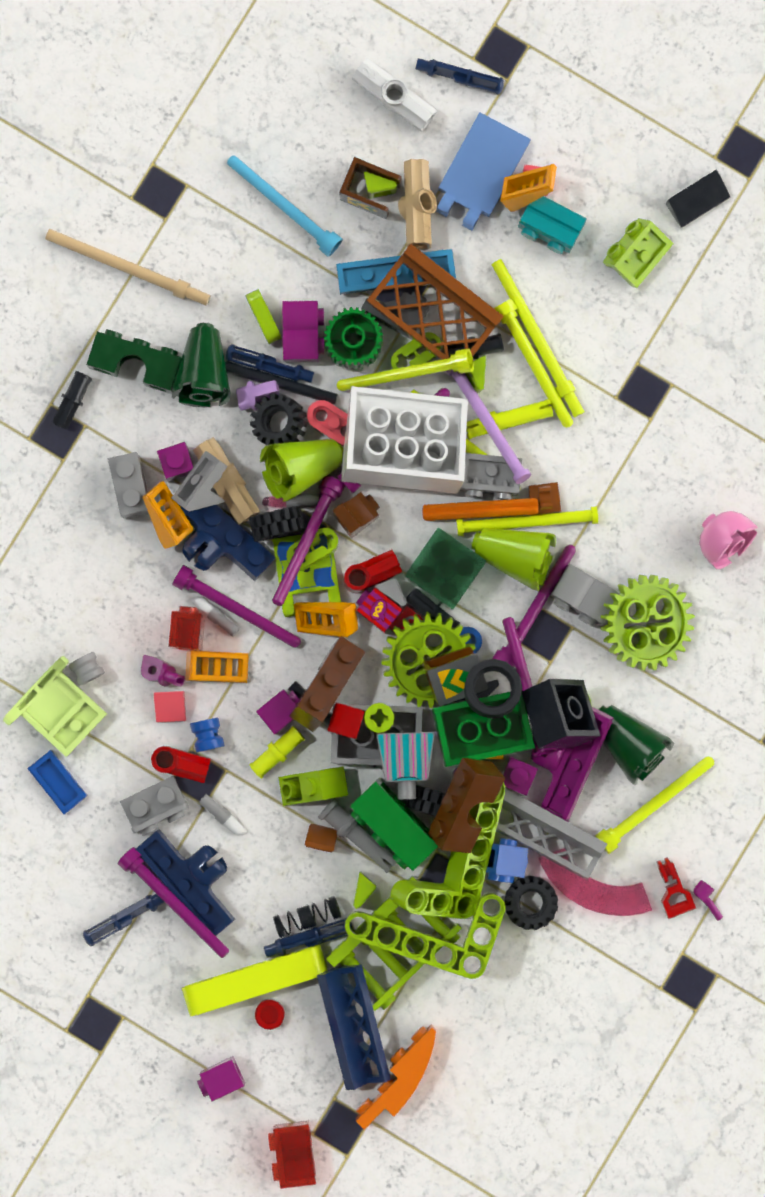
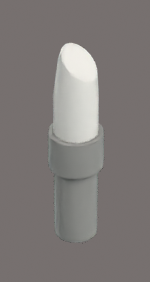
M196 597L191 599L193 604L207 615L210 621L218 624L232 637L239 631L240 627L204 598Z
M205 794L199 801L204 808L215 816V819L220 824H224L234 834L238 836L247 834L246 829L231 816L232 814L226 808H222L210 796Z

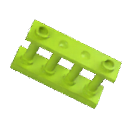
M413 875L408 879L417 881ZM391 897L371 914L406 926L397 916L399 913L395 909L398 905L391 900ZM421 915L441 936V939L455 943L461 937L458 932L462 928L458 923L449 928L438 916ZM363 921L353 932H364L367 928V922ZM348 936L326 957V960L333 967L338 963L342 966L359 965L360 963L354 957L356 954L352 950L359 943H362L364 946L368 945L398 977L385 990L363 967L368 990L377 998L372 1003L373 1010L376 1011L379 1007L385 1010L396 999L393 994L425 963L416 961L407 970L390 951ZM411 937L407 941V944L415 953L422 950L424 944L417 937ZM439 947V948L436 950L435 954H436L442 947Z

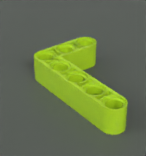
M504 782L494 803L482 802L475 805L469 811L482 828L471 853L451 851L444 883L406 879L396 882L390 894L391 900L396 905L412 914L458 919H468L474 915L481 896L504 800Z
M493 893L484 894L480 897L463 946L362 911H355L348 915L345 921V930L355 940L469 979H476L483 975L505 913V904L501 897ZM488 899H495L499 903V911L495 915L490 916L483 911V904ZM362 917L365 919L367 928L364 932L354 933L350 929L349 924L353 918ZM383 927L392 928L395 931L394 940L390 943L381 942L378 938L380 929ZM481 927L488 929L490 933L489 940L484 944H478L473 939L475 930ZM411 937H419L423 940L424 945L420 952L412 953L407 949L406 944ZM442 946L448 947L452 951L451 959L445 963L439 962L435 958L436 950ZM470 956H475L480 960V967L475 972H468L463 967L465 959Z

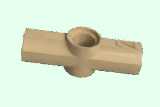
M409 159L404 161L405 196L399 199L398 209L401 216L406 220L407 247L412 244L419 250H427L432 245L431 214L437 209V199L429 186V161Z
M214 437L193 449L198 460L207 451L227 465V468L222 473V477L214 484L213 488L218 496L225 500L229 511L239 525L260 513L259 508L245 488L246 483L234 464L229 462L223 449Z

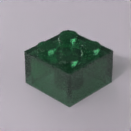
M438 527L404 575V579L450 611H453L487 561Z

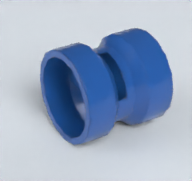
M218 717L190 723L191 731L197 737L194 743L196 753L225 746L223 737L218 735L220 727Z

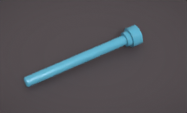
M235 155L228 159L227 164L313 236L317 240L316 244L320 246L319 250L329 257L337 250L343 241L334 231L329 232L328 230L324 231Z

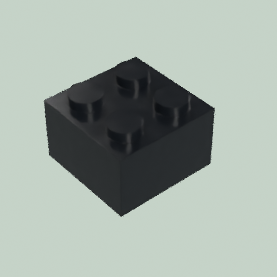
M548 679L522 691L527 714L533 729V738L537 742L538 748H574L601 736L584 680Z

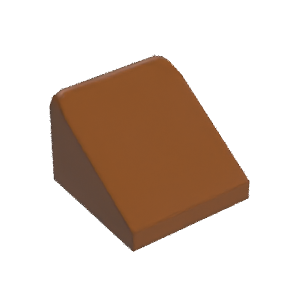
M310 824L305 840L306 847L331 853L332 851L334 852L337 830Z

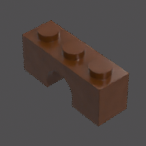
M340 636L330 648L319 666L317 674L301 695L289 717L314 732L323 723L365 654V651Z
M462 758L428 832L441 850L471 853L482 828L469 811L475 805L482 802L494 803L505 780L504 775L491 761Z

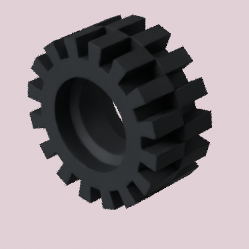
M273 393L270 394V399L266 396L261 398L263 401L262 405L258 402L255 404L254 407L258 411L257 413L251 412L250 416L255 418V421H250V426L255 428L252 430V433L258 437L257 439L265 445L299 442L300 440L297 436L301 435L304 437L306 432L301 429L302 427H307L308 422L303 420L307 415L297 401L284 394L279 393L278 396ZM284 411L288 416L285 428L280 432H273L270 428L271 418L275 413Z
M300 506L273 510L249 518L254 542L283 537L306 529Z
M416 785V799H407L405 807L436 816L446 793Z
M527 876L518 878L505 893L504 904L508 917L515 925L525 930H538L541 927L547 926L551 920L553 921L555 913L558 911V897L554 888L540 877ZM528 891L537 892L543 901L542 908L535 914H526L520 908V898Z

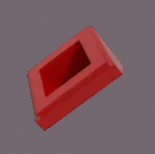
M336 702L327 731L356 740L365 711Z

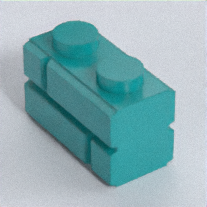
M543 196L527 206L519 221L518 228L522 229L521 234L530 240L536 241L539 238L547 242V248L553 252L563 254L565 251L570 254L587 218Z

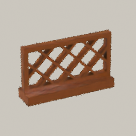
M412 244L407 247L366 301L440 360L449 358L447 346L464 344V349H467L468 343H475L470 349L473 357L504 317ZM402 264L413 272L414 283L397 284L396 272ZM417 275H418L421 279H423L424 282H418V277H417ZM393 278V285L386 286L390 279ZM419 286H432L436 290L437 301L421 303ZM415 287L416 304L400 305L398 289ZM394 289L396 306L384 307L375 300L381 291ZM441 294L448 300H441ZM453 303L459 308L460 319L444 321L442 305ZM438 305L440 322L423 323L421 307ZM417 308L419 324L407 325L402 321L401 309ZM397 310V316L390 311ZM464 312H465L467 315H469L471 318H466V319H465V318H464ZM477 322L486 330L480 338L467 339L465 323ZM461 323L463 340L447 342L445 325ZM440 326L442 342L431 344L427 341L424 328ZM420 328L421 335L413 329ZM442 346H443L444 353L441 352V351H440L438 348H436V347H442Z

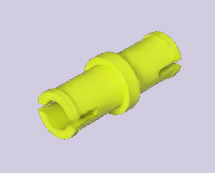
M291 726L275 743L271 741L267 745L268 749L254 762L249 764L250 768L262 779L280 761L283 763L287 759L286 756L305 740L304 736L296 727Z

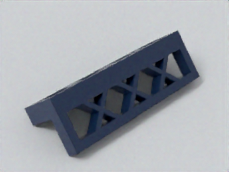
M362 964L337 966L318 974L317 979L346 1090H355L368 1083H384L391 1080ZM348 973H353L355 988L349 983ZM356 1002L362 1007V1017L357 1013ZM364 1031L369 1035L370 1046L364 1041ZM371 1060L377 1065L379 1074L373 1075L370 1065Z

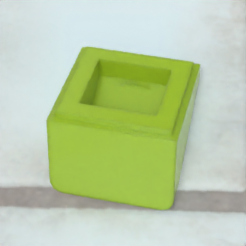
M364 172L368 198L372 199L397 193L396 182Z
M486 355L473 361V372L465 373L477 394L484 389Z
M361 871L359 872L353 904L356 909H359L376 890V884Z

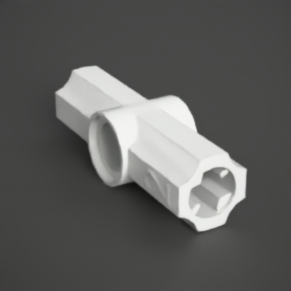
M368 58L361 63L352 77V80L379 99L386 109L396 112L421 132L429 125L437 113L436 109L409 90L402 80L393 78ZM396 89L402 93V97L399 100L393 101L387 97V93L390 90Z

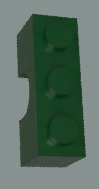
M106 329L105 333L97 331L86 364L89 369L118 377L119 370L124 362L130 359H138L146 366L143 384L146 387L172 394V387L181 362V357L177 356L178 351L167 347H161V350L150 348L151 343L138 338H134L133 342L122 339L123 335L109 329Z

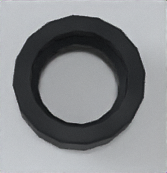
M497 659L483 660L475 665L467 675L464 686L465 700L471 710L482 717L490 719L500 718L512 712L518 704L522 692L521 678L516 669L506 661ZM491 671L503 674L508 679L511 687L510 696L506 702L493 707L482 703L475 692L476 681L479 677Z

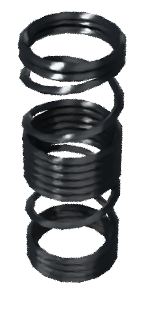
M335 896L329 897V901L326 898L324 899L326 921L315 903H312L313 916L308 904L307 906L297 908L301 929L291 912L288 911L289 933L284 928L279 915L273 916L279 937H284V932L287 935L291 934L289 915L300 931L316 926L314 907L321 919L327 923L326 902L333 919L341 918Z

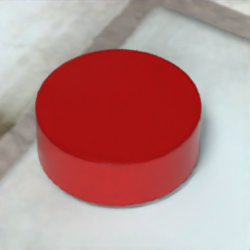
M263 1000L255 1010L256 1022L264 1029H275L284 1020V1008L277 1000Z

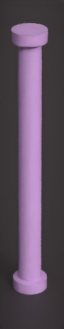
M453 370L446 371L449 376H453L514 474L513 480L515 483L520 484L529 479L531 476L530 471L524 469L465 373L458 374Z

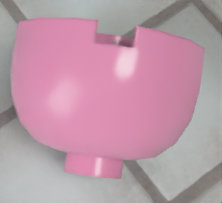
M735 511L722 512L717 516L712 514L702 524L704 529L699 541L701 551L715 569H722L732 563L728 559L735 553H738V556H740L748 548L757 535L754 529L758 527L748 517Z

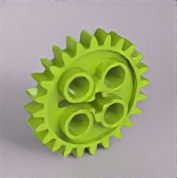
M639 575L638 582L633 578H628V587L618 584L619 595L615 593L609 594L614 602L613 604L604 603V606L610 611L609 614L601 615L602 619L608 621V625L601 627V630L609 632V635L603 641L613 643L609 652L613 654L619 653L617 656L618 661L624 662L627 660L626 666L634 668L637 664V669L644 671L647 666L651 670H657V663L663 667L668 666L667 658L674 661L678 660L675 653L676 650L686 651L681 643L692 640L686 635V631L694 630L695 627L688 625L687 620L694 618L695 615L686 612L692 606V603L682 602L687 594L686 592H677L678 584L671 583L669 585L668 578L662 577L659 580L657 575H650L649 579L646 575ZM660 599H662L664 606L663 609L658 613L656 610V604ZM635 603L636 613L630 617L628 609L631 604ZM671 617V621L669 622H652L646 624V627L640 625H633L624 628V624L626 623H643L648 622L650 618L661 620ZM663 628H665L667 631V636L661 642L659 639V633ZM638 632L640 636L639 642L633 646L631 642L632 637Z
M426 612L425 620H420L419 616L414 614V623L410 624L408 620L403 619V630L396 626L393 628L397 636L396 638L387 636L386 641L392 647H383L382 652L390 657L382 659L381 664L390 666V668L386 669L383 675L384 677H393L388 683L389 688L396 685L399 686L396 691L397 697L403 693L407 694L406 703L416 698L417 707H421L425 700L428 701L429 707L433 708L435 699L430 686H421L416 681L419 675L425 674L423 665L411 675L406 673L409 669L420 666L424 662L425 655L428 654L432 658L449 645L452 646L450 651L436 657L470 646L473 650L476 649L475 644H466L471 637L469 633L460 635L463 629L462 624L457 625L455 628L452 627V617L444 623L442 622L441 613H438L435 620H431L429 612ZM430 634H438L442 637V642L440 645L432 647L426 643V638ZM406 649H412L417 653V658L412 662H406L401 658V653Z

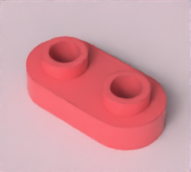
M325 400L312 403L307 411V419L311 427L344 446L345 437L341 435V430L346 427L348 414ZM318 412H326L328 415L325 421L317 420L316 415Z

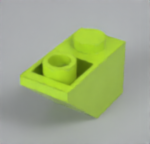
M344 766L278 777L283 806L348 796Z

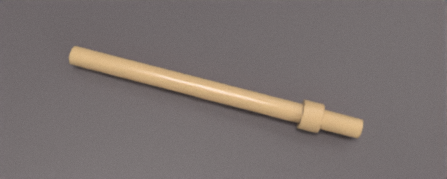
M49 229L45 239L167 289L173 292V296L183 300L188 298L205 306L209 303L211 295L190 287V283L181 279L175 281L52 229Z

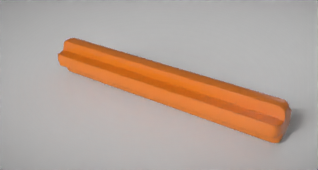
M536 498L427 504L422 508V515L425 521L534 515L539 512V504Z

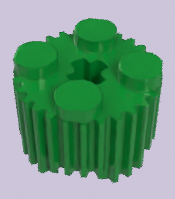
M352 307L349 310L343 308V312L339 311L338 316H332L333 321H328L329 326H326V331H324L325 349L332 362L343 369L348 367V370L354 368L355 371L360 367L362 370L364 365L369 367V364H373L378 358V353H381V347L383 346L382 327L379 326V322H376L375 317L371 318V313L365 314V310L360 311L359 307H356L355 310ZM356 333L357 338H362L361 341H357L358 344L351 345L345 339L350 338L349 334Z

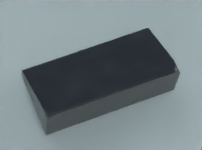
M716 169L668 199L666 206L680 228L729 199L730 195Z

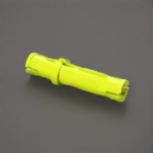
M549 399L500 413L495 411L489 412L500 430L553 417L552 406H549L551 405ZM479 418L467 421L466 432L469 440L488 434Z

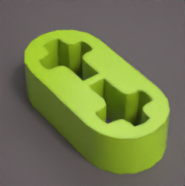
M259 289L246 294L245 297L268 344L270 345L282 339Z
M425 332L427 341L441 343L440 338L436 334ZM413 339L393 354L391 367L392 369L398 368V357L401 355L404 358H408L414 354L415 358L409 362V366L430 362L436 356L428 350L418 354L417 351L423 346Z
M318 529L309 548L312 552L306 555V562L302 563L299 571L310 568L337 550L339 541L337 534L332 529ZM324 535L326 538H333L330 541V548L326 549L325 546L314 549V546L320 543V536ZM300 540L289 547L286 556L288 564Z

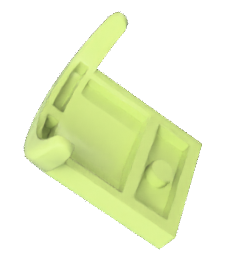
M62 656L5 715L3 721L7 725H11L22 716L67 757L107 713L62 672L69 663V660Z

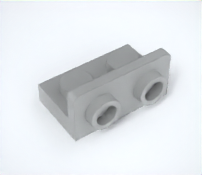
M465 453L464 482L460 488V491H466L465 496L483 498V493L495 494L494 499L509 500L512 499V496L519 495L520 484H516L513 480L514 474L503 456Z
M174 776L120 801L132 826L133 834L140 831L142 836L159 829L156 823L166 818L171 823L185 816L183 810L189 808Z

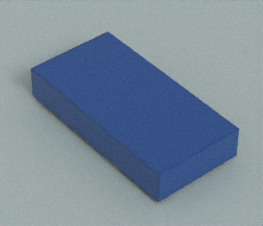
M52 750L48 751L27 768L63 814L69 812L88 796Z

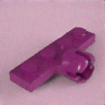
M594 707L592 709L601 736L574 748H557L555 752L544 756L535 757L533 750L531 754L533 763L549 770L553 775L541 808L569 822L613 721V717Z

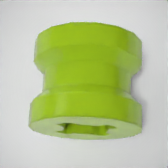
M375 703L369 706L365 712V725L372 732L383 733L393 725L394 713L386 704Z

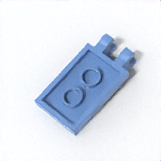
M479 112L438 187V190L444 193V196L439 202L436 212L447 217L454 202L464 206L469 211L463 220L462 226L472 231L481 214L490 217L501 197L504 177L513 175L531 139Z

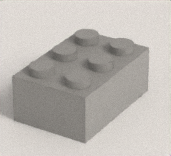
M344 704L347 706L364 710L365 712L369 708V706H371ZM389 706L394 713V722L391 728L383 733L422 732L423 707ZM364 716L356 740L332 733L331 763L382 765L376 734L383 733H375L369 730L365 725Z

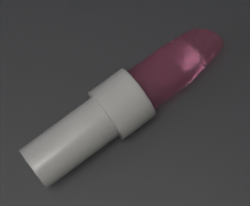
M319 494L298 495L286 502H282L283 498L276 499L274 496H269L263 499L262 505L288 508L292 506H317Z

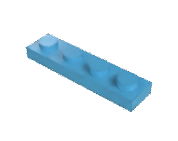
M452 249L424 252L426 256L456 278ZM401 256L336 264L340 295L375 290ZM402 264L396 272L397 284L414 283L413 272ZM417 275L418 282H424V280ZM393 278L390 279L386 286L393 285Z

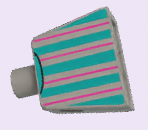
M434 732L376 734L385 782L398 781V799H416V781H427L429 778Z

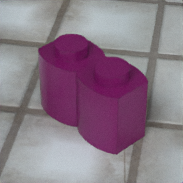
M282 301L283 362H319V355H324V337H318V326H324V308H318V301Z

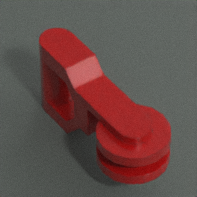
M668 857L664 858L665 864H662L660 860L656 861L664 883L669 882V876L672 880L676 879L675 883L665 886L666 892L661 899L668 919L696 909L690 891L682 887L674 863L670 862ZM677 892L684 894L686 900L670 906L668 900L672 894Z

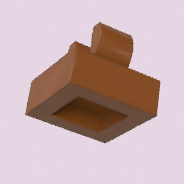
M558 482L528 486L529 498H536L538 500V514L561 512Z

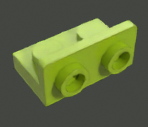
M638 218L627 226L625 235L620 241L614 243L608 249L603 263L607 267L613 268L630 286L637 288L674 243L652 221Z

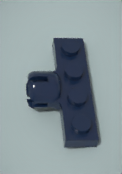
M218 505L193 511H187L180 506L190 524L196 530L184 543L182 552L189 562L199 552L201 553L197 558L198 561L193 565L197 569L206 571L220 557L225 556L233 561L251 579L256 581L274 562L275 557L259 542H254V538Z
M158 829L135 849L141 854L142 859L164 885L215 936L235 920L211 889L212 884L227 871V865L223 857L212 866H209L207 863L218 853L213 847L205 845L191 857L185 858L162 831Z

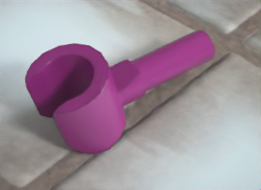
M700 880L694 887L693 893L704 902L716 920L719 921L723 916L709 898L714 889L703 880Z

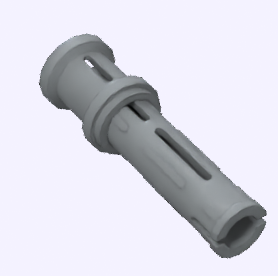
M336 798L318 816L320 820L324 819L334 827L339 837L342 836L344 838L346 836L384 869L386 873L396 864V861L393 859L394 855L386 848L381 847L357 823L352 815L340 807Z

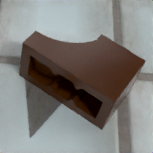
M360 492L347 502L341 503L332 511L333 516L352 539L379 518L377 510L380 507L370 494L365 497Z

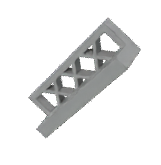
M505 788L502 808L511 812L513 823L506 825L498 823L496 831L513 840H517L523 846L588 881L607 843ZM517 816L524 820L518 821ZM528 823L535 825L540 837L533 839L523 837L520 826ZM515 827V828H516V832H514V831L511 830L510 828ZM543 830L546 831V832L549 833V834H548V835H544V834H543ZM557 837L563 841L566 851L554 854L548 850L546 840ZM541 841L542 846H540V845H538V844H536V843ZM569 845L575 847V849L570 850ZM584 852L593 857L586 871L574 864L572 854ZM567 856L569 861L563 859L562 857Z

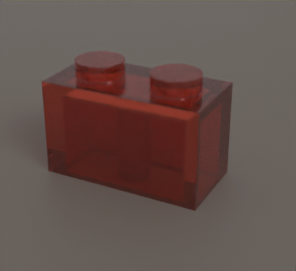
M179 606V611H172L168 647L179 650L202 651L205 616L199 613V609L196 607Z
M309 1120L275 1124L273 1126V1133H268L270 1151H276L277 1163H272L273 1180L279 1181L280 1189L315 1185L317 1178Z

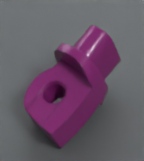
M143 655L140 672L145 679L158 682L164 687L170 684L181 687L184 684L185 676L176 673L175 667L156 657ZM156 667V672L153 674L152 669Z

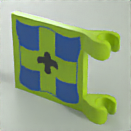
M302 535L273 539L279 584L289 565L286 558L287 551L292 544L301 540ZM320 536V543L314 546V549L325 546L326 549L330 548L332 537ZM334 553L310 568L298 572L282 605L285 617L295 616L293 595L327 590L329 602H341Z

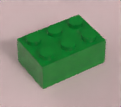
M510 692L478 699L485 705L499 706L506 702ZM522 692L520 700L512 712L500 718L490 719L482 717L471 710L466 701L432 709L444 767L459 765L462 758L482 760L535 748Z
M378 778L351 804L350 807L354 810L351 815L361 826L367 824L374 831L371 836L381 847L385 848L388 846L394 852L393 859L401 868L405 870L409 867L414 871L438 846L428 834L430 829L408 807H405L406 804L401 799H398V796Z

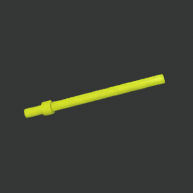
M502 259L495 261L491 265L508 297L514 301L520 319L557 385L555 389L560 398L565 399L574 418L583 414L585 411L574 393L576 389L572 381L567 380Z

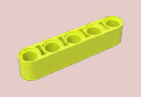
M319 944L198 981L181 989L189 1016H195L317 978L318 974L328 971Z

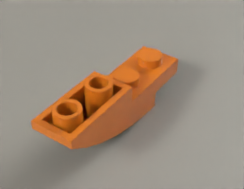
M432 1024L427 1029L422 1026L411 1037L414 1042L406 1050L401 1047L390 1058V1061L393 1063L390 1066V1071L396 1077L393 1080L382 1083L377 1090L380 1094L373 1101L367 1098L357 1108L356 1111L359 1115L356 1117V1122L364 1130L384 1109L394 1117L416 1090L428 1066L434 1047L436 1029Z

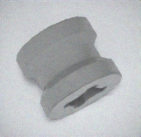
M94 652L86 654L68 665L69 669L77 675L76 682L79 686L105 673L103 668L97 665V657Z

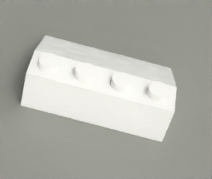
M351 386L341 481L458 494L464 482L468 399Z

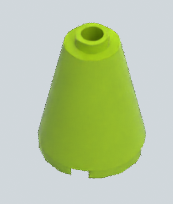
M334 439L266 445L260 454V463L265 461L266 470L262 471L263 479L267 488L276 499L283 498L282 502L292 500L342 466L344 449Z
M483 528L481 533L476 532L471 549L475 550V556L530 589L539 591V585H543L553 556L550 555L549 547L556 546V535L542 532Z

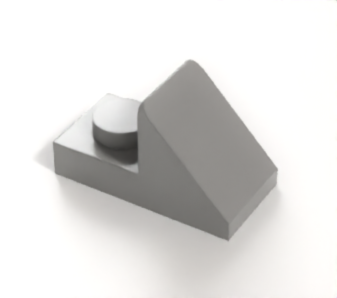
M205 451L171 499L187 511L223 503L225 500L211 491V488L220 480L227 465Z

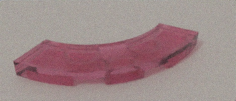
M564 847V848H561V849H559V850L553 851V853H554V854H557V853H560V852H564V851H566V850H565V847ZM543 856L538 857L544 872L555 887L570 900L586 909L615 916H630L652 911L642 882L617 886L596 881L591 877L587 881ZM567 856L562 857L563 859L569 861Z

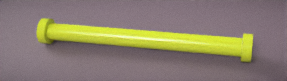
M597 506L590 507V510L472 521L456 519L458 536H464V533L481 532L483 528L503 530L580 522L598 524Z

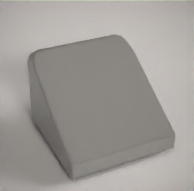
M392 578L375 586L376 589L401 608L406 606L407 602L397 579Z

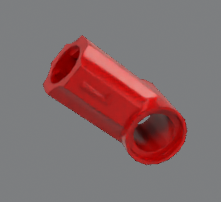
M389 550L360 564L351 565L344 574L343 583L349 592L358 594L367 588L401 574L402 569L393 550ZM353 572H360L365 577V583L361 586H354L349 581V575Z
M170 746L158 747L151 756L152 766L157 771L200 783L205 782L211 758L178 750ZM168 751L172 754L173 763L170 767L164 768L159 766L156 760L159 752Z

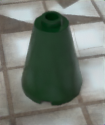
M198 323L196 327L190 330L172 387V398L174 399L178 396L179 403L193 407H211V402L219 401V406H222L230 401L231 392L220 332L210 323Z
M603 705L598 710L613 717L603 743L629 782L637 785L638 778L643 781L665 759L661 754L664 749L667 748L671 751L675 743L669 737L613 705L606 708Z

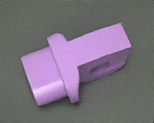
M275 380L255 385L253 381H248L247 386L236 389L238 405L241 411L250 408L256 411L258 409L254 406L257 402L259 404L263 402L261 398L266 396L270 399V394L275 393L279 396L280 393L279 386Z

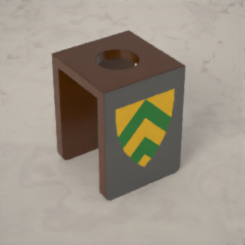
M354 157L339 192L340 200L387 219L389 215L388 207L349 191V188L357 171L363 174L364 172H369L396 182L397 188H400L402 184V176Z
M470 646L422 662L433 697L439 707L465 698L464 686L467 675L475 665L480 663L477 654L473 653V649ZM484 674L476 681V694L488 689Z

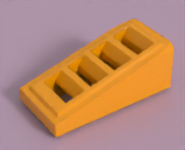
M551 164L504 177L500 201L510 212H514L552 192L556 176V165Z
M161 481L142 498L158 538L164 549L178 545L194 531V528L179 504L171 499L173 495L166 483ZM160 494L161 500L156 502L154 498ZM164 505L165 510L162 512L160 508Z
M297 602L294 604L297 632L347 638L358 630L355 603ZM307 612H310L312 624H309ZM319 613H321L322 624H320Z
M187 651L185 680L247 683L249 653ZM197 658H201V675L196 674ZM209 658H213V675H208ZM221 658L226 659L225 676H220ZM233 659H238L237 676H232Z

